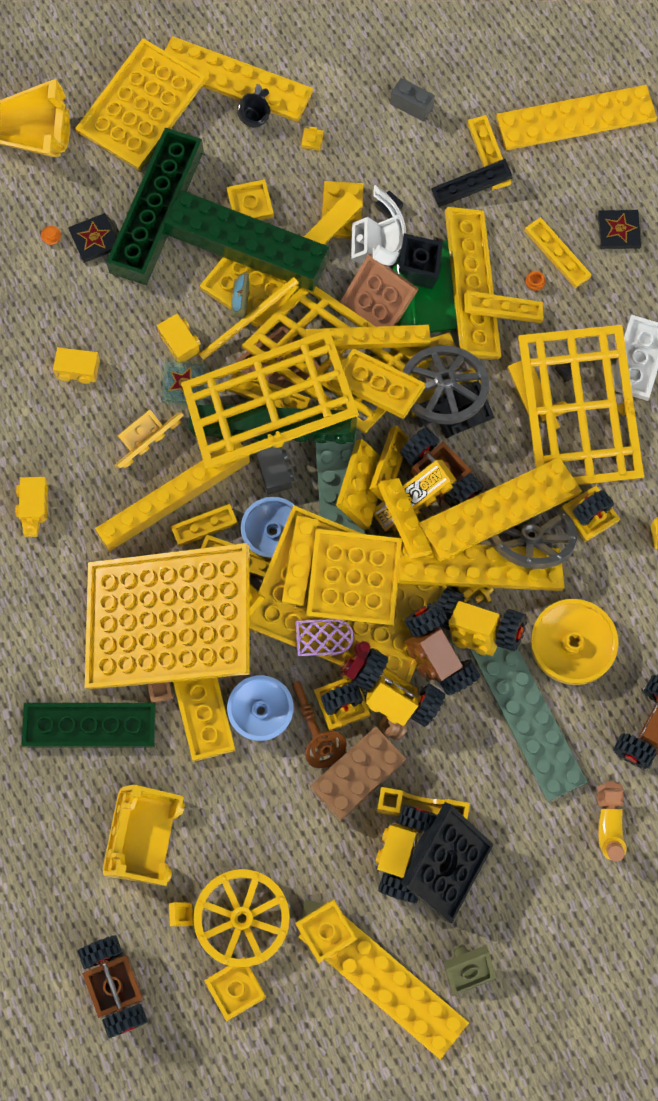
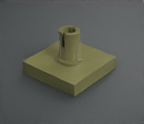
M458 945L453 949L455 958L443 962L453 996L496 979L490 952L486 945L470 952L467 951L465 945Z

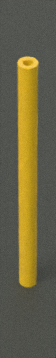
M295 277L199 353L203 360L208 358L299 283Z

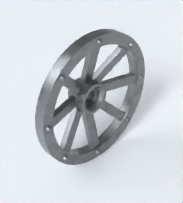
M442 345L426 348L415 354L403 370V373L408 375L414 373L433 379L425 383V389L423 390L424 392L434 387L436 388L426 409L417 402L410 409L420 418L432 423L455 424L465 421L482 408L488 396L489 378L485 367L473 354L458 347ZM439 356L456 357V360L447 370L444 369ZM432 358L438 373L416 366L422 361ZM463 361L470 364L477 372L454 375ZM480 380L481 391L479 396L457 382ZM453 390L461 393L474 403L467 409L458 412ZM442 393L447 396L452 414L432 412Z
M555 506L546 511L555 517L541 527L536 525V515L530 518L529 524L525 525L522 522L516 525L519 530L509 528L503 531L518 539L503 543L497 534L489 538L494 549L508 561L522 567L544 569L557 566L571 556L577 542V530L570 516L559 506ZM560 522L568 534L543 535ZM544 543L568 544L560 553H557ZM523 545L526 547V556L520 555L510 548ZM533 547L538 548L549 557L533 558Z

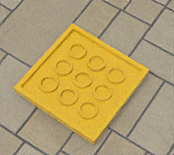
M223 257L200 284L199 288L231 310L234 280L244 272H248L250 283L247 315L286 284L287 281ZM296 285L254 319L251 324L259 329L301 287Z
M315 529L306 616L393 626L402 538Z

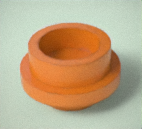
M56 226L45 227L41 232L42 241L48 245L58 243L61 239L60 230Z
M532 271L526 276L525 283L530 290L538 291L545 286L546 279L540 271Z

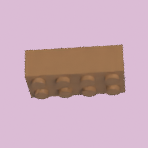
M375 726L310 786V790L336 819L342 822L405 763L406 758Z

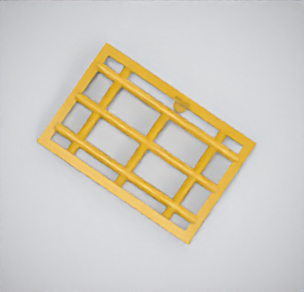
M317 286L313 292L301 287L242 344V348L256 356L264 353L263 350L255 346L259 341L272 350L289 344L297 335L305 338L306 329L304 328L317 315L337 328H350L343 321L326 311L324 308L327 305L359 327L376 326ZM311 293L321 301L316 304L307 298L306 295ZM300 302L308 307L310 311L296 323L285 315ZM280 321L291 330L276 343L268 338L266 334ZM407 347L392 348L398 352L395 356H392L382 348L369 349L388 362L387 365L397 368L401 372H403L406 366L401 361L404 358L410 360L415 355ZM337 350L341 364L346 359L343 354L347 350ZM288 353L281 357H283L284 359H289L291 357H294V355ZM330 355L317 368L319 376L323 375L333 365ZM272 359L264 363L269 366L278 363V361ZM424 360L416 367L427 369L430 363ZM302 362L294 365L309 376L306 380L311 379L306 363ZM288 368L278 371L279 374L293 384L306 381ZM411 373L410 376L418 379L420 375ZM332 381L322 384L337 396H343L341 388L332 384ZM314 387L304 390L318 400ZM325 395V396H326V399H327V402L333 400V399H331L330 397H328L327 395ZM355 396L353 398L357 410L368 417L365 421L357 417L356 428L363 433H367L386 410L377 407L373 411L362 403L364 399ZM340 406L332 410H347L348 408L347 406L345 408Z
M622 325L518 335L536 468L560 457L563 462L584 460L586 476L573 477L578 485L644 478ZM607 335H615L617 350L609 351ZM599 336L600 352L577 353L576 338ZM567 339L569 355L546 357L544 342ZM528 343H536L538 358L530 359ZM613 358H618L624 402L620 403L618 407L610 360ZM602 360L607 400L584 402L579 362ZM570 363L576 403L553 405L547 365ZM539 366L544 406L541 407L536 406L531 367ZM609 408L614 448L591 450L586 410ZM577 411L583 451L559 454L554 413ZM618 414L626 415L630 439V446L623 447ZM538 415H546L551 455L543 456ZM624 455H632L634 470L626 471ZM616 456L618 472L594 474L592 459Z
M330 329L181 383L206 470L270 447L280 448L286 441L359 416ZM325 340L326 345L310 351V345ZM299 349L302 350L300 355L263 368L262 363ZM329 353L334 371L319 376L313 358ZM302 362L306 363L311 379L271 393L266 375ZM253 366L255 368L253 372L216 385L215 380ZM338 378L343 396L327 402L322 384ZM255 379L259 380L263 393L262 397L226 410L223 409L219 395L220 392ZM208 384L209 388L193 393L192 388ZM314 387L319 405L279 419L274 401ZM211 396L216 413L200 418L196 401ZM266 404L271 419L270 423L231 436L226 418ZM345 404L347 405V410L331 414L330 410ZM323 414L324 418L283 433L277 431L274 436L268 434L267 439L235 449L234 445L309 417ZM219 422L223 440L208 445L203 427ZM223 448L227 449L228 453L214 458L211 457L212 452Z

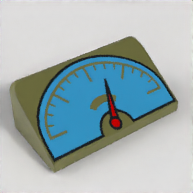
M244 272L234 280L230 313L232 318H244L246 316L250 283L248 272Z

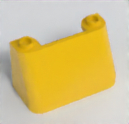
M138 785L122 787L118 793L103 864V875L167 886V882L171 879L172 870L169 869V864L165 863L173 819L178 818L184 811V796Z

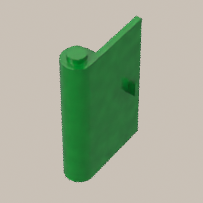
M448 240L440 241L443 242L440 272L433 289L414 285L418 288V291L397 326L429 325L430 333L458 330ZM399 262L396 263V264H394V265H392V269H393L395 272H397L399 275H401L403 278H405V277L398 271V270H399Z

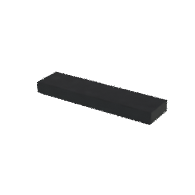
M503 159L435 186L431 190L437 206L441 207L510 180L513 177L506 159Z

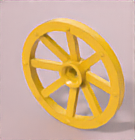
M238 869L217 876L202 890L195 905L194 928L201 946L213 959L227 966L245 968L265 962L282 946L289 929V907L282 890L272 879L257 871ZM238 878L252 879L243 907H240L229 880ZM258 882L267 886L276 898L250 911ZM221 884H223L234 908L233 911L206 902L210 894ZM278 904L280 905L282 915L280 928L253 918ZM203 909L223 915L231 920L204 932L202 925ZM241 914L246 916L244 923L238 921V917ZM251 926L277 935L272 945L263 953H261L250 929ZM234 927L235 929L225 955L214 949L207 939ZM241 931L245 932L254 952V957L246 959L231 958Z

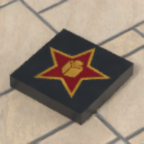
M638 210L598 211L600 249L641 248Z
M105 213L68 227L83 263L110 253L117 239Z

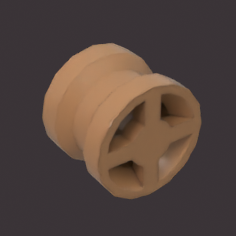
M386 715L381 719L379 730L385 737L391 736L395 740L403 738L407 728L406 724L402 726L399 723H392L387 719Z

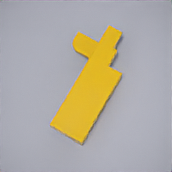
M519 361L509 365L507 369L528 415L522 363ZM531 367L536 406L541 407L544 406L542 386L535 368ZM560 401V402H557V403H555V404H553V405H560V404H567V403L564 402V401ZM554 413L556 429L560 428L556 417L564 413ZM539 415L542 423L545 422L546 415Z

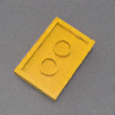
M324 181L322 218L348 191L363 204L364 183ZM362 209L333 238L352 239V223L362 219Z

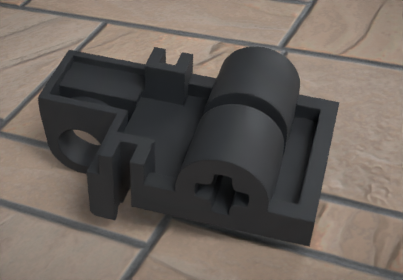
M479 380L462 385L479 396L481 391ZM453 390L458 412L467 409L474 403L461 393ZM442 394L439 397L432 412L452 414L446 394ZM486 399L482 408L471 418L455 424H440L447 439L495 417ZM430 400L419 405L426 409ZM419 416L416 417L419 427L432 423Z

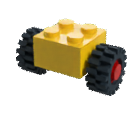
M445 589L441 593V598L438 599V602L444 610L447 619L438 627L450 630L452 641L457 647L462 649L469 648L475 650L480 655L487 654L490 656L494 655L497 647L516 651L526 629V614L507 609L500 620V614L465 603L464 594L450 589Z
M371 648L365 658V662L354 680H352L354 684L367 691L366 704H368V707L374 712H381L386 715L387 719L394 724L399 723L404 726L409 718L424 727L428 726L429 722L433 721V717H436V713L440 711V706L443 705L446 694L432 684H427L420 691V695H418V688L386 669L388 657Z
M403 805L398 823L402 825L394 823L390 827L385 828L382 841L385 842L384 848L378 851L375 863L379 864L377 870L386 872L382 875L378 888L379 892L406 902L417 903L418 897L403 886L401 882L411 865L412 855L421 831L425 832L433 825L437 814L424 809Z

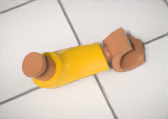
M606 781L605 784L597 786L598 806L606 807V809H601L598 829L599 847L607 859L617 862L623 859L627 850L623 837L622 809H617V807L624 806L622 784Z

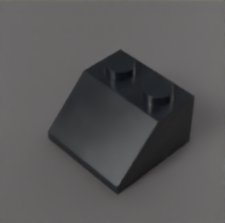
M404 233L398 271L413 285L433 289L439 278L443 242Z

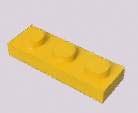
M228 504L172 525L171 529L178 547L205 538L206 534L213 535L238 525L231 505Z

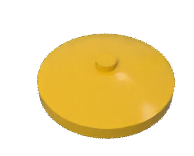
M565 599L548 606L537 618L530 639L531 651L540 669L550 678L568 685H584L602 677L612 666L619 644L616 627L607 613L597 605L581 599Z

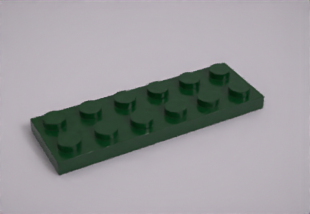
M24 703L21 746L23 748H155L156 703Z

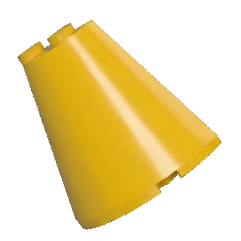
M56 79L0 100V145L50 157H60L61 153L66 151L70 137L69 108H65L63 102L66 99L65 93Z

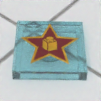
M165 362L161 401L187 404L181 383L206 374V364ZM205 384L192 388L193 393L203 390ZM203 399L196 401V404L203 405Z

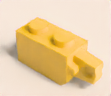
M20 477V485H16V496L19 497V505L15 507L16 517H19L22 523L25 537H38L40 523H44L47 520L48 482L46 477Z

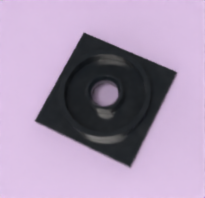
M445 802L433 825L419 839L412 855L411 865L401 884L441 918L452 924L494 844L457 809Z

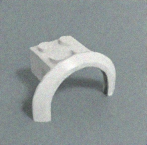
M374 185V197L385 204L393 217L380 223H376L369 217L352 223L351 259L362 265L367 255L373 254L374 260L383 265L392 266L400 260L403 234H407L406 226L396 203L385 191Z

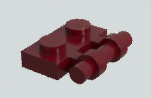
M362 641L354 646V656L346 659L340 668L343 671L340 675L347 681L354 680L370 652L368 642Z

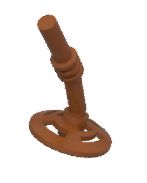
M300 681L294 682L292 686L300 704L299 710L302 711L301 715H304L303 720H306L314 737L307 745L305 751L306 761L314 768L329 767L336 763L345 753L346 739L337 731L320 732L314 718L315 713H312L314 710L310 708L312 705L308 703ZM335 738H338V739H339V747H338V748H336L337 742H336ZM310 749L314 755L313 758L310 756ZM330 753L333 754L331 757L325 760H320V756H326Z

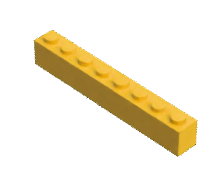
M241 442L234 445L235 449L243 447ZM227 449L218 450L211 457L214 458L228 453ZM249 455L209 470L205 469L203 460L96 527L95 530L98 537L109 552L249 464Z

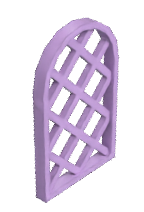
M343 620L296 621L298 656L336 655L347 651L353 643V631L349 624ZM316 622H326V623H325L324 626L321 628ZM332 622H340V624L336 627ZM301 623L311 624L307 628H305ZM313 624L319 629L315 636L309 631ZM328 624L335 629L330 635L324 631ZM343 624L349 629L345 634L339 630ZM299 626L304 630V632L300 636ZM336 631L343 636L338 642L332 638ZM321 632L327 636L323 643L316 638ZM305 633L312 637L308 643L301 639ZM329 639L336 644L331 650L325 646ZM344 639L349 642L345 649L340 645ZM314 640L320 644L316 651L309 646ZM300 642L305 645V647L301 651ZM337 646L342 650L339 652H333L337 648ZM323 647L327 652L318 653V651ZM307 648L312 652L302 654Z

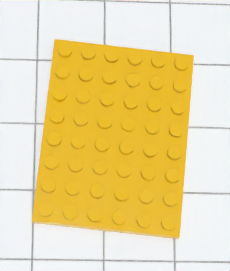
M293 505L258 592L265 599L250 615V629L297 648L296 621L327 620V618L306 616L311 566L304 605L299 606L281 602L296 516L317 519V529L362 533ZM398 584L393 626L343 620L349 624L353 631V643L350 648L344 653L336 655L315 656L342 666L346 659L354 656V646L359 642L365 641L369 643L370 649L374 648L388 657L386 669L410 683L417 662L409 656L406 650L407 645L405 641L411 638L412 634L404 620L411 613L421 609V607L437 602L447 586ZM326 622L316 623L322 628ZM332 622L336 627L340 624V622ZM301 623V624H302L305 628H307L311 623ZM313 624L309 631L315 636L319 629ZM330 624L324 628V631L329 635L335 630ZM344 624L339 628L344 634L349 630ZM299 626L300 636L304 632V630ZM337 631L332 636L337 642L343 637ZM321 632L316 638L323 643L327 636ZM305 633L301 639L308 643L312 637ZM330 639L325 644L329 650L336 645ZM344 639L340 645L345 649L349 642ZM314 640L309 646L316 651L320 644ZM300 642V649L302 650L305 645ZM337 646V648L333 652H339L342 650ZM323 647L318 651V653L327 652ZM308 648L305 650L308 653H312Z
M247 543L88 562L85 655L86 689L250 674L249 545Z

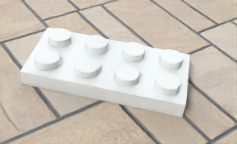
M631 315L624 340L633 397L648 401L658 371V322ZM617 358L613 372L614 388L616 392L623 393Z

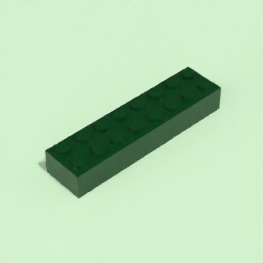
M166 127L164 128L106 263L110 274L140 284H148L168 237L164 222L181 190L185 192L188 190L204 152L202 139Z
M181 190L164 222L166 235L287 282L295 277L299 283L297 286L312 292L329 261V246Z

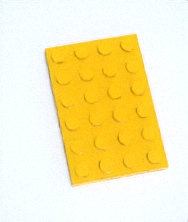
M142 38L75 130L80 135L140 171L155 151L164 128L171 129L207 81V78L194 68Z

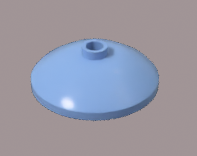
M266 497L254 502L245 511L241 521V534L244 542L249 545V549L253 553L264 558H272L294 505L292 502L280 497ZM271 529L277 530V533L275 535H271L269 531Z
M264 675L252 676L241 681L231 692L227 704L228 717L233 728L243 737L253 741H267L279 736L290 724L293 716V700L286 686L279 680ZM260 707L265 709L262 715L257 713V709Z

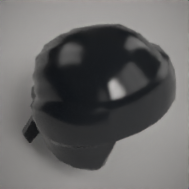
M257 84L255 93H248L239 101L237 114L243 124L256 128L267 122L271 113L270 106L265 100V96L269 94L267 88L262 89Z

